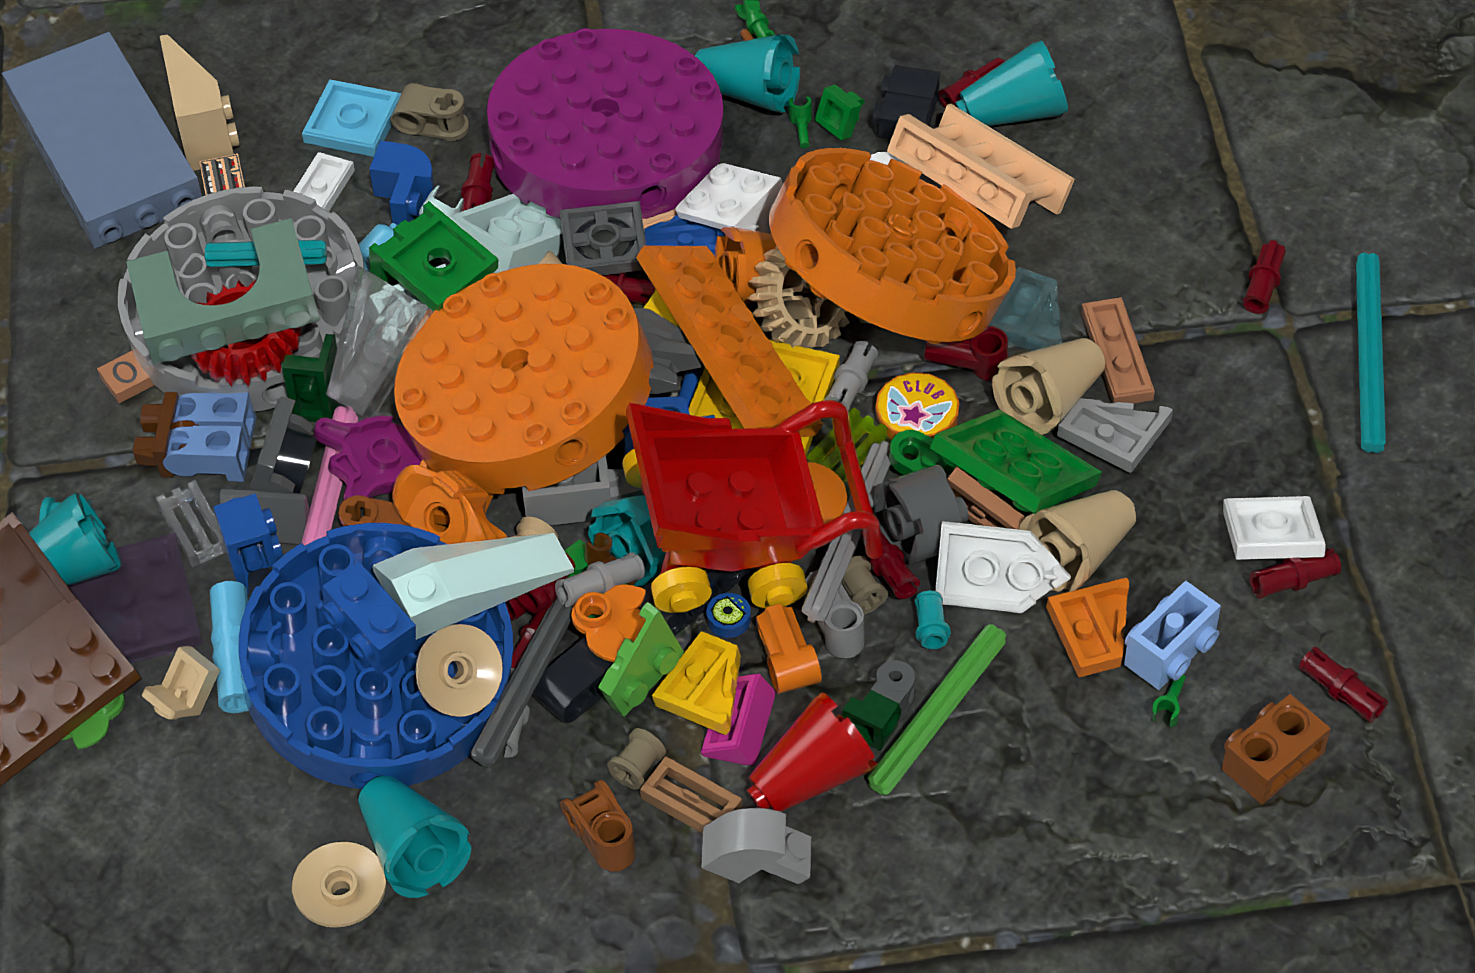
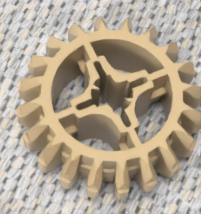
M777 246L776 249L768 250L763 254L765 261L759 262L754 266L760 276L753 277L749 281L757 288V291L751 294L748 299L754 302L757 301L758 309L752 314L755 317L763 318L760 328L764 332L771 331L770 340H773L775 343L783 342L790 344L793 348L801 346L812 349L813 347H824L826 344H829L830 339H836L840 336L839 327H845L850 323L844 314L848 311L829 299H823L815 295L810 289V284L785 264V258ZM795 292H801L802 294H807V293H809V294H811V297H804V298H803V296H794L793 293H795Z

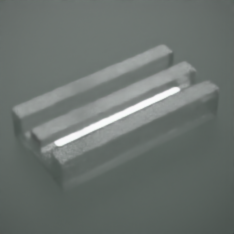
M194 480L187 483L189 488L187 490L181 491L180 487L171 490L173 496L165 498L164 494L156 497L160 511L192 567L226 553L217 518ZM189 501H195L218 543L211 544L188 503ZM180 507L203 550L195 551L174 514L173 508Z

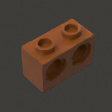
M1289 694L1277 705L1274 702L1266 705L1256 717L1255 723L1246 730L1239 728L1231 734L1224 744L1226 751L1222 770L1263 805L1325 753L1331 728L1294 696ZM1282 731H1288L1295 735H1287ZM1250 757H1257L1264 761H1255Z

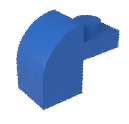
M380 141L369 169L374 196L391 198L389 204L393 223L398 225L404 220L410 222L414 219V216H420V208L435 188L431 162L424 152L414 146Z

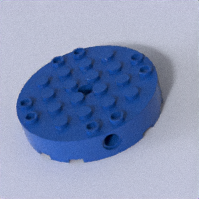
M391 523L348 525L326 531L327 536L314 540L305 546L303 543H300L272 565L273 570L259 587H255L241 620L239 661L243 694L252 719L263 737L274 750L300 770L326 782L349 788L363 789L370 780L379 776L395 777L402 783L410 786L439 776L458 765L471 754L474 745L510 681L513 657V631L506 603L503 602L452 624H465L477 627L489 635L496 644L501 655L503 668L500 687L496 695L486 707L472 715L458 717L442 714L425 701L416 680V663L419 652L433 633L417 639L416 650L379 675L368 661H363L357 656L349 640L339 628L335 629L328 623L321 611V606H323L322 586L359 561L380 584L373 571L374 564L413 548L446 545V543L440 541V536L415 527ZM454 661L448 666V675L451 678L458 671L457 664Z

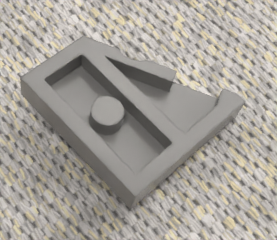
M1080 398L1059 424L1057 436L1131 473L1170 423L1173 409L1160 406L1159 413L1133 410L1134 403L1115 402L1109 404L1101 400Z

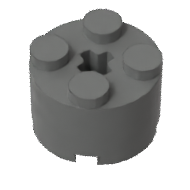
M940 465L926 467L878 484L874 491L875 513L882 511L885 524L880 526L881 532L891 544L897 545L904 554V562L909 561L908 565L939 555L942 521L963 523L968 521L969 518L966 503L961 497H955L947 482L946 473Z

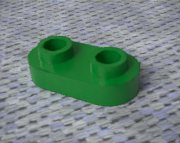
M904 430L896 434L891 441L888 455L889 461L893 468L903 475L935 465H940L945 473L950 475L955 470L954 467L949 466L943 461V456L930 449L933 438L922 432ZM906 453L913 454L916 457V459L909 460L905 458L903 455ZM961 469V470L964 471L966 474L970 475V473H968L967 471Z

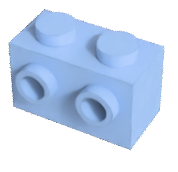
M1185 581L1170 596L1168 595L1163 598L1156 609L1144 621L1136 624L1130 630L1125 639L1127 648L1124 665L1158 690L1171 678L1174 681L1178 680L1188 669L1191 659L1199 651L1202 653L1207 652L1216 642L1219 636L1217 624L1221 605Z

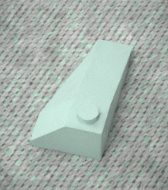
M554 533L413 548L373 565V571L383 589L416 624V640L574 573V568Z

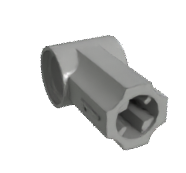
M818 570L810 572L809 576L806 578L808 589L806 594L803 596L804 600L807 597V594L810 590V587L813 583V580ZM841 583L826 620L816 621L825 635V645L829 653L835 657L846 659L858 655L864 648V613L857 603L851 601Z

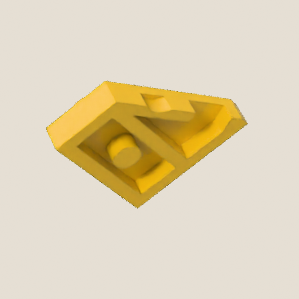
M701 631L678 660L675 668L665 677L652 694L655 706L727 735L731 728L741 660L738 645Z

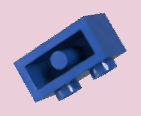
M256 493L245 497L233 498L225 503L213 506L235 581L244 584L247 588V595L249 594L248 573L272 567L283 556L270 507L261 510Z
M359 561L322 586L323 606H321V611L325 619L333 628H339L349 640L357 656L363 661H368L379 675L416 650V624Z

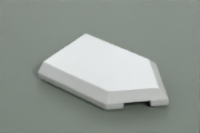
M942 521L936 591L942 595L944 605L1023 613L1036 604V600L1054 587L1057 589L1071 579V575L1031 531Z

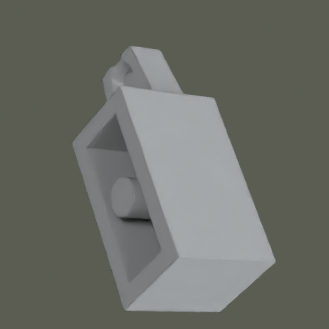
M606 455L582 472L556 484L528 491L526 486H522L525 515L541 519L549 525L596 520L597 517H591L592 509L603 502L643 495L641 488L633 487L626 481L624 469H607Z

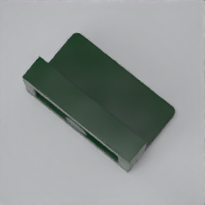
M326 334L319 358L286 354L282 365L288 398L295 400L292 414L301 416L309 422H317L321 418L332 419L334 410L339 406L344 388L335 334Z

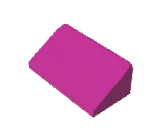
M760 673L738 676L730 731L727 735L708 728L701 754L704 757L742 765L756 764L775 698V690Z

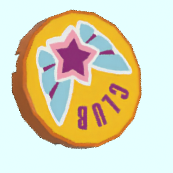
M913 372L899 375L885 383L877 395L875 416L878 424L880 423L883 427V432L891 440L896 434L904 430H916L934 439L936 433L957 425L959 400L956 392L945 380L932 374Z

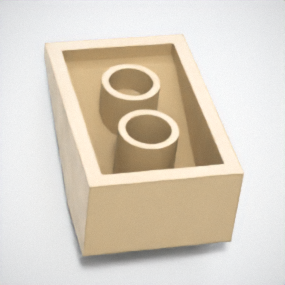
M160 36L175 116L186 160L193 171L200 170L199 161L234 155L233 146H238L240 143L235 122L227 124L226 121L227 119L234 118L229 95L221 96L217 80L170 36Z

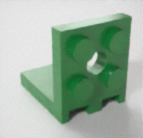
M428 201L423 205V214L410 222L402 221L393 228V237L379 246L374 243L369 247L371 295L401 283L431 310L440 311L443 308L444 301L449 296L459 293L464 288L496 271L499 259ZM441 258H445L451 262L446 267L436 268L442 265Z

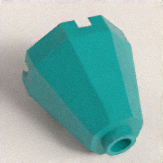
M645 495L605 501L592 509L591 517H597L596 522L589 526L588 531L592 545H594L595 535L597 533H604L612 539L611 555L616 559L632 552L641 558L645 575L634 586L648 585L661 574L666 552H663L662 548L657 547Z

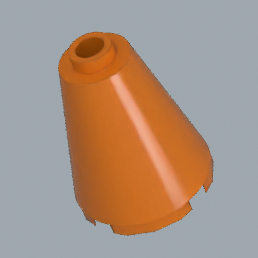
M734 226L723 227L721 231L725 233V236H717L715 259L728 279L733 283L735 290L745 305L755 303L748 299L751 294L757 291V288L749 281L753 277L760 276L754 266L759 262L765 261L763 254L768 250L776 249L777 245L771 233Z

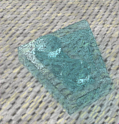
M1018 267L1015 280L989 326L1003 330L1007 335L1009 343L1032 351L1063 343L1060 335L1057 281Z

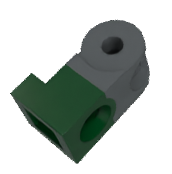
M890 660L883 663L876 673V683L865 699L860 701L851 697L842 709V717L850 719L868 746L881 752L914 701L913 686L916 680L915 671L909 664L900 660Z

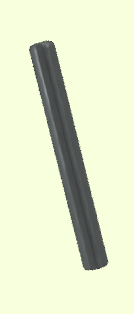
M556 597L552 606L548 608L508 682L500 701L495 706L471 751L473 760L479 762L482 766L490 767L497 762L572 620L571 612L574 604L565 607V604L562 605L558 597Z

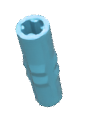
M236 581L217 583L210 589L211 641L214 648L212 658L214 665L220 669L216 679L218 706L221 710L228 713L249 711L243 694L239 661V633L248 597L247 588L244 584Z

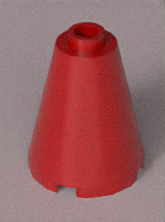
M820 693L812 700L748 777L752 786L746 791L758 808H770L771 810L782 812L866 774L878 766V763L873 760L875 756L850 719L848 717L844 719L839 714L835 717L832 713V710L838 707V705L827 694Z

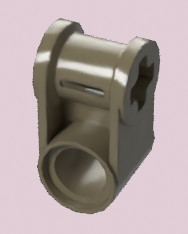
M411 83L404 87L391 115L393 126L398 131L407 135H421L440 138L446 141H455L466 136L470 128L468 118L462 111L465 102L460 92L453 89L427 87L417 83Z

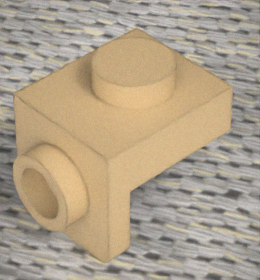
M178 647L162 685L145 687L142 697L154 706V710L159 715L167 719L176 720L181 717L200 715L220 669L193 647Z

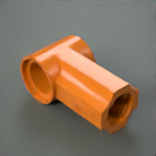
M782 604L767 607L762 614L756 617V626L768 655V670L776 693L780 694L821 683V669L812 644L806 645L792 607H785Z

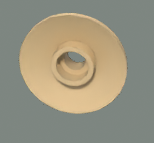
M465 624L443 627L426 640L417 658L416 680L421 695L432 708L442 714L462 717L477 713L492 701L500 687L503 669L501 655L491 637L477 627ZM452 661L458 667L457 674L453 678L448 675V666Z
M334 842L313 850L300 862L293 876L292 894L297 908L310 921L326 927H345L364 920L377 909L385 895L387 880L378 856L370 849L352 842ZM346 888L349 890L343 895H334L338 889Z

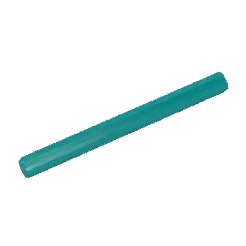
M1363 252L1357 256L1358 261L1356 262L1361 448L1366 453L1374 452L1378 454L1384 450L1386 443L1380 260L1375 253L1367 254Z

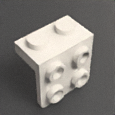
M725 163L718 164L677 205L676 212L679 218L718 229L734 226L771 233L769 214L783 183L780 177Z

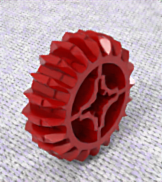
M239 279L234 288L228 289L222 284L220 293L215 295L207 292V303L198 304L215 306L235 301L245 295L253 287L256 280L247 287H244V284ZM301 327L270 333L257 339L236 342L216 350H206L191 354V358L195 360L203 374L210 373L215 382L225 378L231 387L238 379H243V382L248 386L251 379L259 377L266 382L267 373L274 371L280 374L281 362H284L285 355H293L292 351L299 349L300 341L298 337L301 336Z

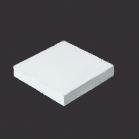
M1309 496L1224 499L1223 514L1236 560L1324 557L1326 544Z

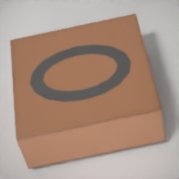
M133 350L97 368L99 377L118 403L154 386L150 377L136 360Z

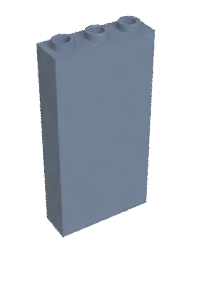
M110 32L2 73L10 101L94 249L164 221L163 217L194 199L202 197L196 174Z

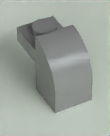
M763 808L731 811L703 827L701 868L737 883L742 882L762 869L800 884L810 878L811 836L787 827L786 814L779 811Z

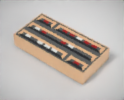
M238 154L199 161L206 195L227 189L245 187Z

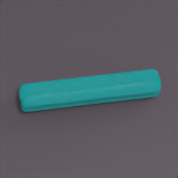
M298 240L305 265L326 263L328 250L324 240ZM254 241L209 242L205 246L204 256L209 267L260 266Z

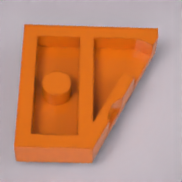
M1127 577L1048 597L1046 608L1079 678L1121 666L1127 614V595L1130 583Z

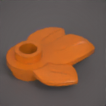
M627 584L616 585L604 594L599 592L586 593L574 604L571 612L573 625L578 631L586 634L587 646L596 656L606 661L615 662L617 652L625 638L635 641L646 622V619L639 615L640 610L638 609L644 601L645 589ZM592 614L600 615L597 618H589L588 616Z

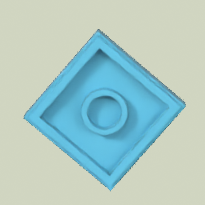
M330 79L302 132L304 143L374 157L379 142L385 140L392 126L391 115L401 93Z

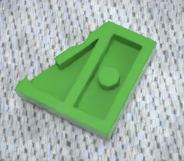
M648 602L639 613V615L646 619V622L635 641L625 638L617 652L615 662L608 668L598 686L610 706L623 717L633 707L638 706L644 701L648 691L663 675L670 673L675 668L678 660L684 654L683 649L661 612Z

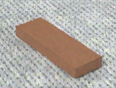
M1122 297L1083 303L1081 315L1089 338L1101 348L1105 358V368L1102 376L1111 402L1140 403L1154 400L1155 390Z

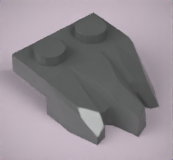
M633 308L648 339L653 356L654 368L651 369L649 378L650 394L680 390L681 381L676 373L701 368L699 356L681 328L650 309Z

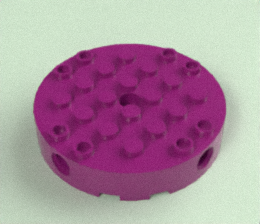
M583 28L576 32L545 39L520 54L501 72L488 98L487 117L490 155L493 157L497 175L503 184L526 204L532 201L546 208L547 215L561 219L560 210L635 201H640L642 219L671 211L720 162L723 144V101L714 76L697 57L686 49L647 33L622 29L591 30Z

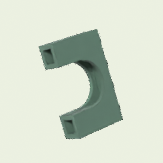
M292 218L251 229L260 263L259 276L253 287L245 295L227 304L215 306L202 305L182 295L168 250L126 261L144 339L153 364L174 361L181 357L206 350H216L225 345L248 339H257L270 333L302 327L308 323L320 320Z

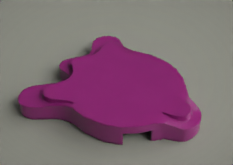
M375 416L365 418L356 423H344L330 418H321L316 422L314 436H317V440L340 452L330 457L328 469L346 483L344 500L355 495L372 498L379 494L392 493L398 474L409 465H420L423 458L405 427L392 423L393 417Z

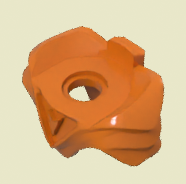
M409 465L398 474L393 487L392 499L398 514L409 526L440 536V541L446 544L508 538L506 533L486 518L485 508L488 493L459 470L436 473L423 466ZM439 507L445 508L449 513L450 523L448 527L434 523V514Z

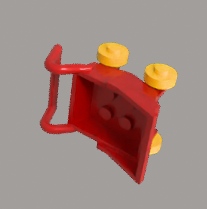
M834 400L815 402L786 418L776 428L732 429L729 418H705L629 402L626 415L634 449L625 455L622 464L626 481L633 487L641 488L642 494L645 495L657 547L662 548V551L666 552L661 575L655 578L651 584L654 604L659 610L669 613L686 612L701 606L710 598L712 592L708 575L700 568L738 571L757 567V571L748 580V588L753 604L761 608L782 604L783 606L790 605L801 599L808 589L803 569L796 564H792V561L802 559L810 550L822 547L855 529H861L867 556L871 559H878L882 556L883 544L880 524L872 511L852 439L849 413L842 403ZM832 418L835 442L840 451L856 511L842 514L824 524L799 431L820 419Z

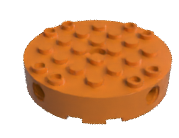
M825 148L808 152L798 159L796 165L791 168L771 207L769 225L773 239L785 258V264L810 284V289L815 295L831 300L846 311L876 326L908 337L926 340L932 344L970 339L981 334L990 325L1015 280L1016 267L1015 261L1009 260L1005 254L1009 248L1007 242L981 211L947 185L943 184L939 189L919 179L922 171L894 159H890L888 165L870 160L871 155L866 151L847 148Z
M527 265L486 275L483 279L464 288L459 293L449 296L444 301L443 308L440 311L435 310L422 323L410 339L399 362L394 386L395 404L398 415L421 457L434 472L459 470L488 494H504L505 488L526 486L528 491L556 484L582 472L609 453L625 437L622 431L628 425L626 409L629 402L646 405L651 391L649 378L651 369L654 368L653 356L648 339L629 299L611 280L599 273L574 265Z

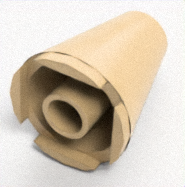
M1080 338L1011 356L1000 362L997 366L1000 367L998 374L993 377L992 388L995 401L1003 412L1039 434H1046L1061 422L1102 374L1105 368L1103 352L1092 340Z
M1110 490L1041 509L1036 514L1031 513L1020 524L1019 530L1031 531L1071 575V579L1057 589L1054 587L1052 590L1059 592L1062 589H1069V592L1085 584L1134 526L1136 512L1133 502L1119 491Z

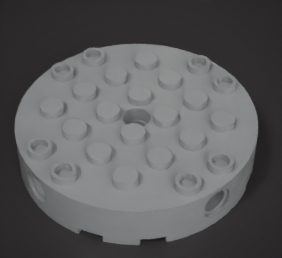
M240 187L211 193L194 199L163 217L164 224L157 228L150 236L145 233L127 259L129 261L168 250L182 295L195 303H207V292L217 295L220 293L222 284L230 289L236 287L238 279L244 284V287L249 286L254 280L257 281L260 266L209 267L204 256L206 244L209 242L254 241L251 233L252 228L292 218L298 240H324L328 250L326 263L305 265L320 320L301 327V336L298 337L300 341L299 349L292 351L293 355L319 358L325 335L335 334L342 369L357 351L368 328L370 315L367 304L371 296V290L359 244L347 224L334 211L332 213L318 206L315 199L301 193L285 189L284 193L280 194L263 192L262 187ZM127 268L124 278L119 281L118 310L121 323L136 360L150 377L152 383L162 392H178L179 396L188 393L230 394L249 392L255 412L275 408L277 400L281 396L288 398L282 368L280 374L274 371L267 372L266 382L259 377L251 379L248 386L243 382V379H238L231 387L225 378L215 382L210 373L203 374L195 360L191 358V355L174 361L153 364L144 339Z

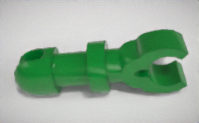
M743 0L744 4L735 5L737 14L746 21V27L751 34H755L757 38L775 35L774 31L768 28V18L764 13H761L759 0Z

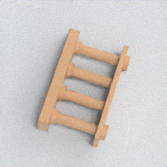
M952 104L946 106L939 127L934 129L910 114L900 116L887 152L911 167L922 171V174L940 185H947L967 202L1011 229L1020 226L1031 201L1037 202L1056 215L1061 214L1075 180L1073 177Z

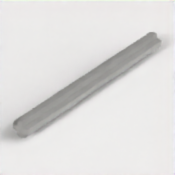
M882 441L881 444L873 443L861 468L872 508L874 506L875 488L878 484L884 482L891 465L888 456L890 444L886 441ZM851 494L843 514L856 511ZM861 529L851 530L829 543L802 606V613L808 616L807 621L815 623L816 620H826L862 535Z

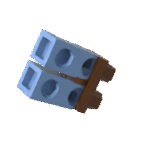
M165 392L163 404H143L140 414V424L143 432H156V436L135 438L133 454L137 464L157 466L161 477L174 478V474L185 477L193 476L197 473L225 474L227 481L244 482L250 455L249 447L251 448L257 419L249 392L230 394L188 393L181 396L178 395V392Z

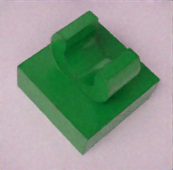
M837 85L825 87L815 121L840 140L850 138L853 135L856 122L859 121L860 117L858 115L865 100L853 91L844 92Z

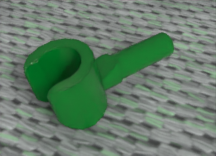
M806 96V104L797 106L793 104V97L789 99V120L797 126L800 147L805 149L810 146L807 127L808 123L812 120V100L809 96Z
M1184 674L1178 680H1173L1166 696H1160L1154 701L1152 708V720L1154 722L1159 711L1169 710L1172 712L1170 727L1177 725L1180 711L1178 697L1186 680Z

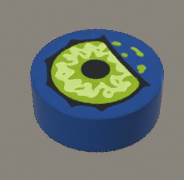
M719 594L707 606L708 627L714 634L720 637H737L743 634L750 626V605L744 597L738 594Z

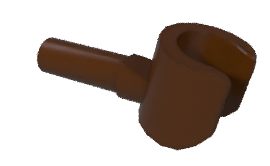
M597 533L594 545L586 542L584 555L588 565L598 561L605 564L616 560L611 555V537L604 533ZM634 580L626 584L634 586L638 582V580Z

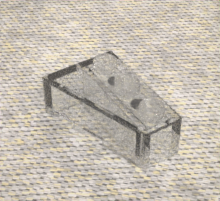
M358 265L327 395L365 418L375 417L395 385L398 365L404 350L433 314V311Z

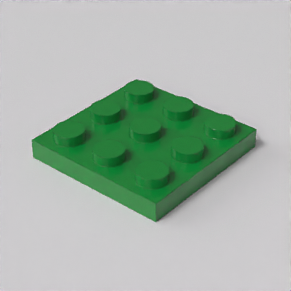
M1000 409L936 433L930 446L931 450L943 456V461L949 466L967 471L975 476L983 487L999 491L1012 499V503L1018 509L1034 514L1038 513L1041 509L1056 505L1095 487L1102 474V471Z

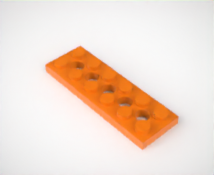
M643 245L636 257L744 429L776 428L783 420L811 404L707 246ZM818 420L799 431L800 436H816L823 426L822 421Z

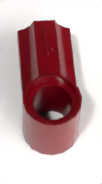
M987 326L981 334L970 339L941 342L940 344L926 342L925 360L972 369L978 378L985 381H992L993 377L998 374L1000 367L997 366L1008 358L1007 335L1003 330L994 326Z

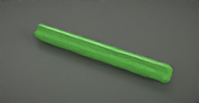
M993 624L984 627L881 759L878 766L871 772L868 777V785L872 790L877 791L883 796L888 795L1004 646L1006 633L1002 629L997 628Z

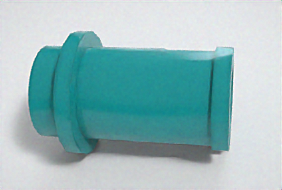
M923 591L914 599L919 623L915 631L916 638L926 649H939L947 644L948 638L951 635L950 626L945 622L943 597L937 591Z

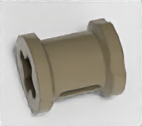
M854 556L842 580V585L850 596L851 601L857 603L862 608L863 613L867 614L876 610L886 601L888 591L874 579L870 572L871 564L864 556Z
M635 728L630 733V742L621 754L612 757L607 763L610 774L619 783L634 790L642 786L644 783L643 776L654 761H661L666 754V749L662 742L652 733L640 728Z

